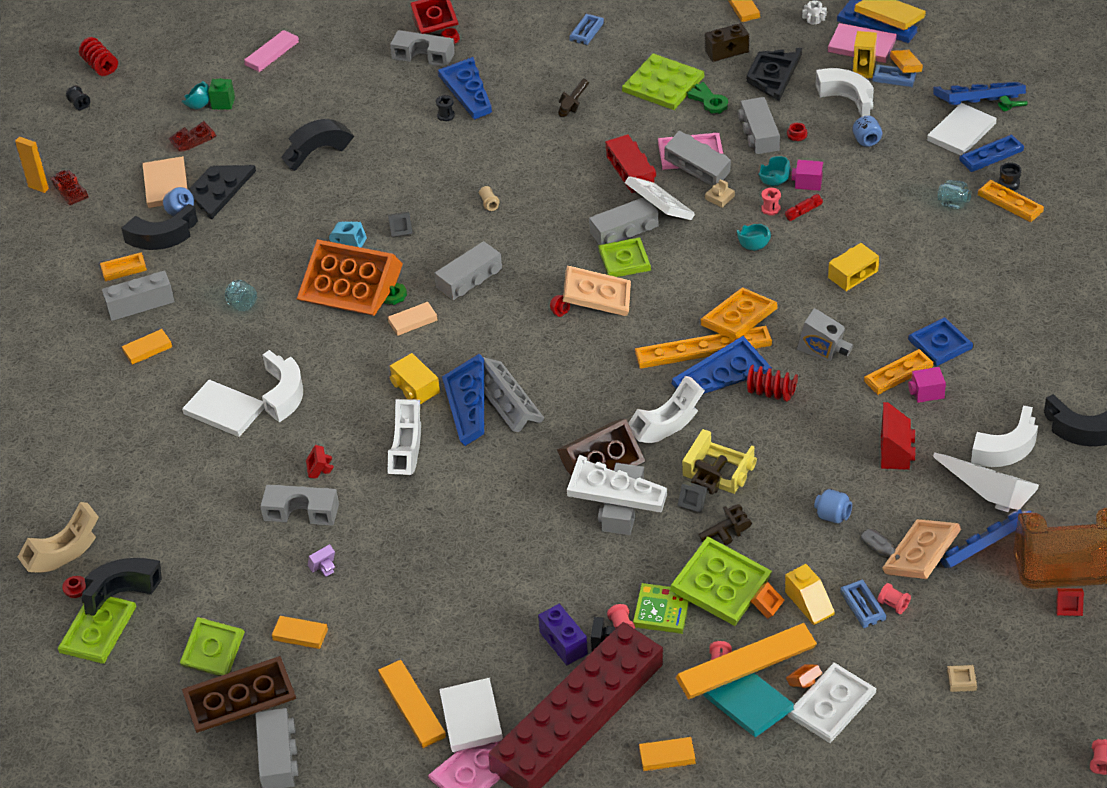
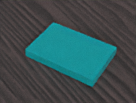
M755 673L703 693L706 699L755 738L794 710V704Z

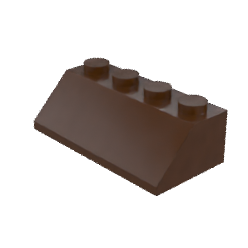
M281 656L182 689L196 733L296 699Z

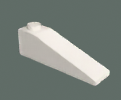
M935 452L933 455L936 460L983 498L996 503L995 508L1009 512L1010 508L1021 509L1039 486L1011 475L996 473L995 470L975 466L973 463Z

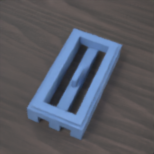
M586 14L569 36L570 41L577 40V43L584 42L585 45H588L603 25L604 18Z
M876 65L873 82L913 87L916 72L903 73L899 67Z
M864 580L840 588V593L863 628L868 627L870 623L872 625L876 624L878 620H881V622L886 620L885 612ZM856 588L861 589L862 593L864 594V596L866 597V599L868 600L876 614H872V612L866 605L865 600L863 599V597H861ZM849 591H851V593L853 594V596L855 597V599L857 600V602L859 603L867 617H865V615L863 614L860 607L858 606V604L856 603V601L854 600Z

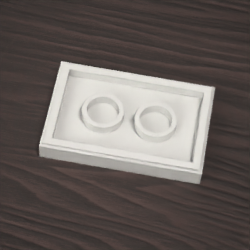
M961 103L928 134L927 141L958 155H963L996 124L997 118Z
M631 176L625 181V184L665 214L688 220L693 219L695 214L692 210L654 182Z
M208 380L182 410L184 415L240 437L264 410V403L249 395Z
M833 663L794 705V710L788 714V717L831 743L875 695L876 688L836 663Z
M490 678L439 689L452 752L498 742L503 739Z

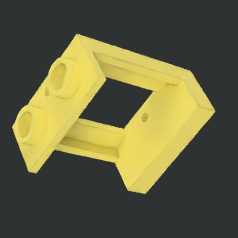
M702 429L682 461L683 476L690 479L693 478L698 471L695 468L698 459L703 461L706 455L718 459L720 455H724L727 458V462L737 465L738 468L731 480L720 479L719 489L735 494L739 486H744L748 471H752L756 465L757 458L754 457V446H751L748 452L744 454L712 443L711 432Z

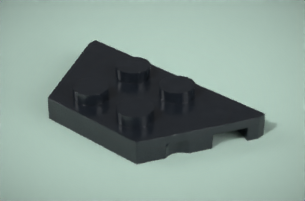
M796 48L795 52L784 53V49L758 52L746 76V82L775 100L780 101L802 55V48Z
M255 165L210 166L188 190L192 193L198 207L201 210L203 209L210 219H213L256 172Z

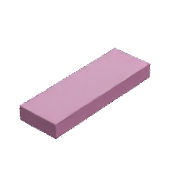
M283 30L244 59L245 65L260 72L299 42L298 36Z

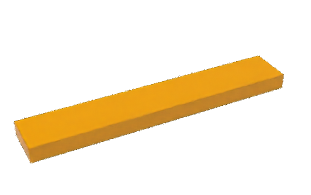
M767 326L752 328L743 335L755 349L772 346ZM714 334L635 348V355L639 368L642 369L709 357L735 340L722 334Z
M802 623L678 673L676 680L689 700L814 648L817 643L806 625Z

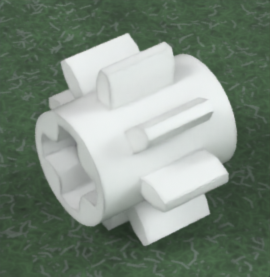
M810 1L807 5H804L802 19L807 18V23L819 24L821 21H825L827 8L822 7V3L819 1Z

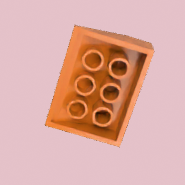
M317 239L297 300L375 316L391 292L390 286H395L403 263L392 253Z

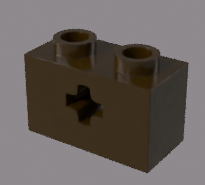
M742 23L706 32L705 52L712 62L748 53L749 33Z

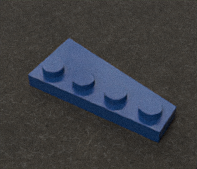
M850 0L837 16L838 22L896 34V40L909 43L917 33V26L915 25L902 30L855 12V4L862 0Z

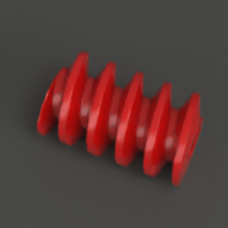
M88 37L80 44L79 54L81 58L98 75L106 76L116 71L119 64L118 59L97 38Z
M752 364L747 376L748 393L753 394L756 390L757 395L762 396L765 392L768 398H771L774 394V398L777 400L783 396V400L788 402L796 390L798 374H795L794 378L790 380L789 372H786L782 378L780 370H777L775 376H773L771 368L764 374L762 366L755 372L754 365Z

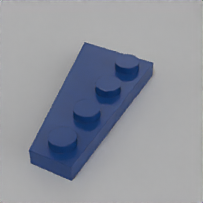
M473 57L438 70L440 79L473 119L492 113L489 98L484 90L483 82L480 79Z
M1019 82L991 83L990 87L983 84H972L971 89L960 87L959 85L951 86V90H944L941 86L933 87V94L949 102L951 105L961 104V101L966 100L968 102H980V99L983 98L998 100L999 96L1004 95L1008 98H1016L1018 94L1026 93V85Z
M742 336L674 377L671 384L677 389L684 377L688 376L705 390L703 393L705 394L747 380L752 364L754 365L755 372L762 366L764 374H766L769 368L772 369V367L748 340Z
M480 354L442 376L459 439L465 446L484 435V358Z
M1021 509L1009 514L1008 518L1001 523L998 521L988 526L987 531L979 535L977 533L966 539L967 543L960 548L956 545L945 552L946 556L940 560L944 568L955 566L1033 521L1035 517L1031 510L1024 512Z

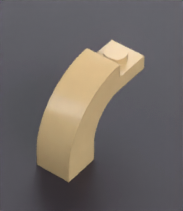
M80 502L68 525L61 532L45 539L27 538L18 555V559L28 572H49L80 557L96 538L92 533V529L99 518L88 503Z

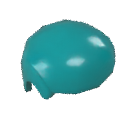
M204 81L196 84L189 94L184 96L186 100L181 102L191 109L198 110L203 108L210 100L208 93L209 84Z
M771 157L768 165L764 166L761 164L760 172L758 173L759 179L768 186H779L785 183L791 174L790 162L786 157Z
M763 224L743 225L741 232L739 230L736 231L741 246L749 251H757L764 248L771 239L769 228Z

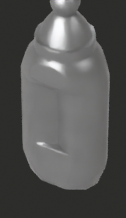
M867 529L861 535L863 543L879 555L890 558L895 553L892 542L876 530ZM897 554L895 556L896 560L900 558V555Z

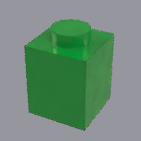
M212 79L208 90L211 108L231 110L235 99L232 79Z

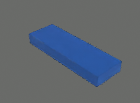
M1009 135L961 155L959 161L971 172H974L1024 151V146L1013 135Z

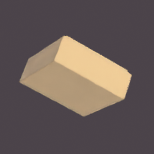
M973 665L947 666L950 692L977 690Z

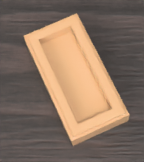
M428 302L388 317V322L397 336L438 321L437 314Z

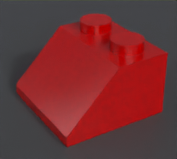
M418 0L410 2L417 32L421 34L458 25V20L450 0Z
M883 402L881 469L910 470V461H915V447H911V443H915V429H911V419L890 403Z

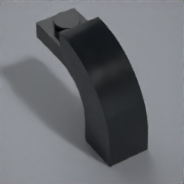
M315 120L303 125L288 138L292 144L281 158L290 169L295 171L315 149L322 146H332L339 151H343L355 136L344 124L336 120Z
M188 204L174 217L166 221L148 222L135 216L121 229L125 243L139 249L160 250L178 245L191 237L189 229L196 225L198 218L195 206Z
M1054 394L1046 397L1044 414L1049 421H1053L1051 431L1054 434L1077 445L1090 447L1107 445V411L1095 416L1080 415L1070 410Z
M125 558L106 563L94 569L85 577L86 589L83 591L81 599L84 604L85 614L95 616L109 597L120 592L136 591L152 594L162 580L160 561L148 558Z

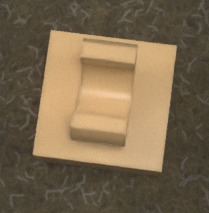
M721 179L719 183L713 185L705 194V200L720 207H724L735 197V191L728 188V183Z

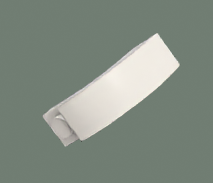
M828 68L816 70V87L820 97L844 96L850 98L856 103L861 117L870 116V110L873 109L874 88L865 77L845 69Z
M269 350L263 354L265 369L280 382L275 388L264 394L262 399L265 411L275 420L281 422L299 406L303 397V384L300 369L292 357L283 360L281 356H276Z
M685 376L672 397L663 406L651 411L636 410L628 423L634 437L639 442L654 443L681 430L698 412L694 406L705 390L691 377Z
M396 399L395 434L392 448L388 450V474L411 475L415 471L421 438L420 400Z
M1023 405L1019 424L1010 433L991 435L977 432L971 463L984 467H1001L1011 465L1026 457L1035 445L1038 426L1035 425L1036 418L1031 417L1033 407Z

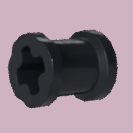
M74 85L68 88L66 91L67 100L73 102V106L77 110L81 111L88 108L90 105L89 96L83 94L79 86Z
M448 95L439 96L435 101L439 111L437 118L440 121H450L455 116V112L452 109L454 100Z

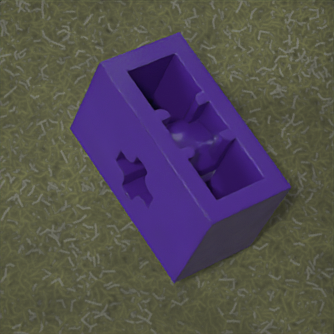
M560 603L538 614L540 634L566 666L588 655L587 636Z

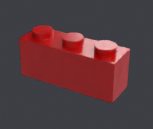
M628 134L605 141L606 157L624 183L630 176L654 182L656 177L654 166H650L646 155L640 152L637 142L633 141ZM626 184L631 193L636 192Z

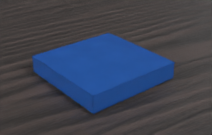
M945 317L910 334L908 340L931 359L936 367L973 348V343Z

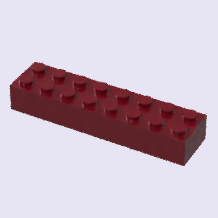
M622 622L488 753L490 772L493 774L497 773L500 779L513 788H542L663 666V647L625 622Z

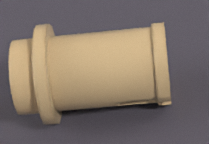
M489 186L482 187L479 190V195L483 200L484 208L489 211L496 210L500 203L498 197L493 194Z

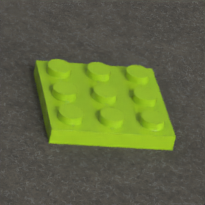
M652 54L622 86V92L675 110L688 96L687 92L695 88V84H698L704 78V71L660 55Z
M707 537L673 581L670 591L736 626L751 605V599L771 577L772 571Z

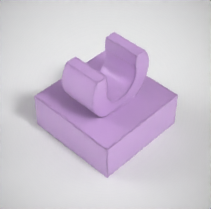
M329 544L309 556L308 567L312 572L320 569L325 577L334 573L333 569L335 566L332 561L334 560L335 551Z

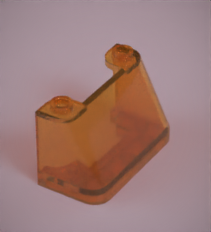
M1107 508L1099 510L1096 514L1097 524L1047 527L1045 518L1040 514L1019 513L1013 553L1021 583L1030 589L1107 584Z

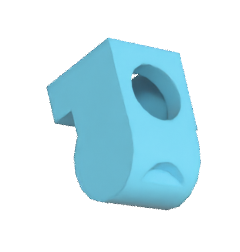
M338 222L329 236L331 242L360 248L367 239L361 222Z

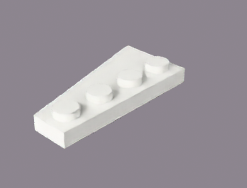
M579 455L567 488V496L662 513L667 497V488L642 478L633 479L628 477L626 472L621 470L615 472L607 469L605 464L600 462L594 464L587 461V457Z

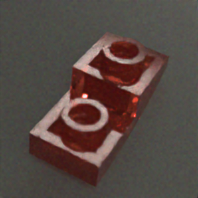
M203 121L190 131L185 127L168 139L178 151H185L215 138L216 134Z
M70 170L60 171L50 178L57 191L69 205L88 198L87 191L78 183L77 177Z

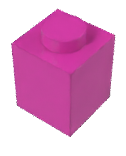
M798 160L797 168L792 169V181H795V189L821 190L823 162Z
M940 367L912 371V380L908 382L910 394L915 395L917 403L944 399L946 382Z

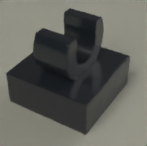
M594 617L591 631V651H594L616 629L613 626L605 627L603 617Z

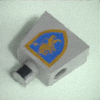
M814 308L804 322L797 350L831 361L836 352L848 357L853 344L842 339L845 331L843 325Z

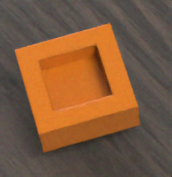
M767 582L760 587L751 599V602L768 619L775 614L784 602V599Z
M805 664L787 676L786 679L791 687H801L804 689L813 685L816 682L815 678L820 676L822 672L818 665Z

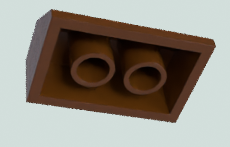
M627 419L615 420L557 449L566 471L571 476L579 455L587 457V461L594 464L597 462L605 464L607 469L613 471L616 463L637 466L645 462Z

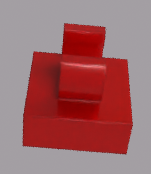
M315 445L306 459L309 478H318L321 472L329 474L334 468L333 465H329L332 456L325 454L323 446Z
M1057 588L1056 614L1060 616H1083V588Z

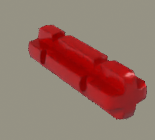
M815 194L811 198L785 211V216L787 220L792 221L813 208L820 206L823 200L819 194Z

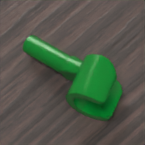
M1006 95L1000 97L1002 102L998 103V106L1003 111H1008L1015 106L1028 105L1027 101H1011Z

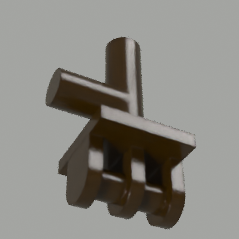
M582 79L570 95L563 91L559 100L561 105L558 115L560 117H566L570 111L577 112L580 105L578 98L589 85L588 80Z
M720 455L713 465L698 459L695 465L698 471L693 476L691 483L707 487L711 495L717 493L722 475L719 472L727 463V458L724 455Z
M740 504L730 508L724 506L723 510L726 520L706 529L698 535L702 542L707 537L712 538L719 535L724 545H729L733 539L727 530L732 527L737 537L741 536L740 532L748 529L752 522L747 518V514L742 511L743 508Z

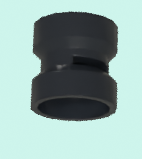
M1011 162L1001 165L998 183L1012 191L1017 190L1020 186L1021 167Z

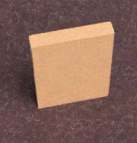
M183 156L143 163L148 208L163 206L165 194L174 188L183 187L188 189Z
M567 266L563 302L627 316L629 312L631 281Z
M917 519L895 549V553L890 556L882 567L884 573L887 575L927 579L961 531L959 523ZM897 554L900 555V558L896 560L895 556Z

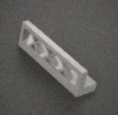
M483 357L484 394L512 431L520 432L528 420L538 423L542 422L544 416L501 361Z

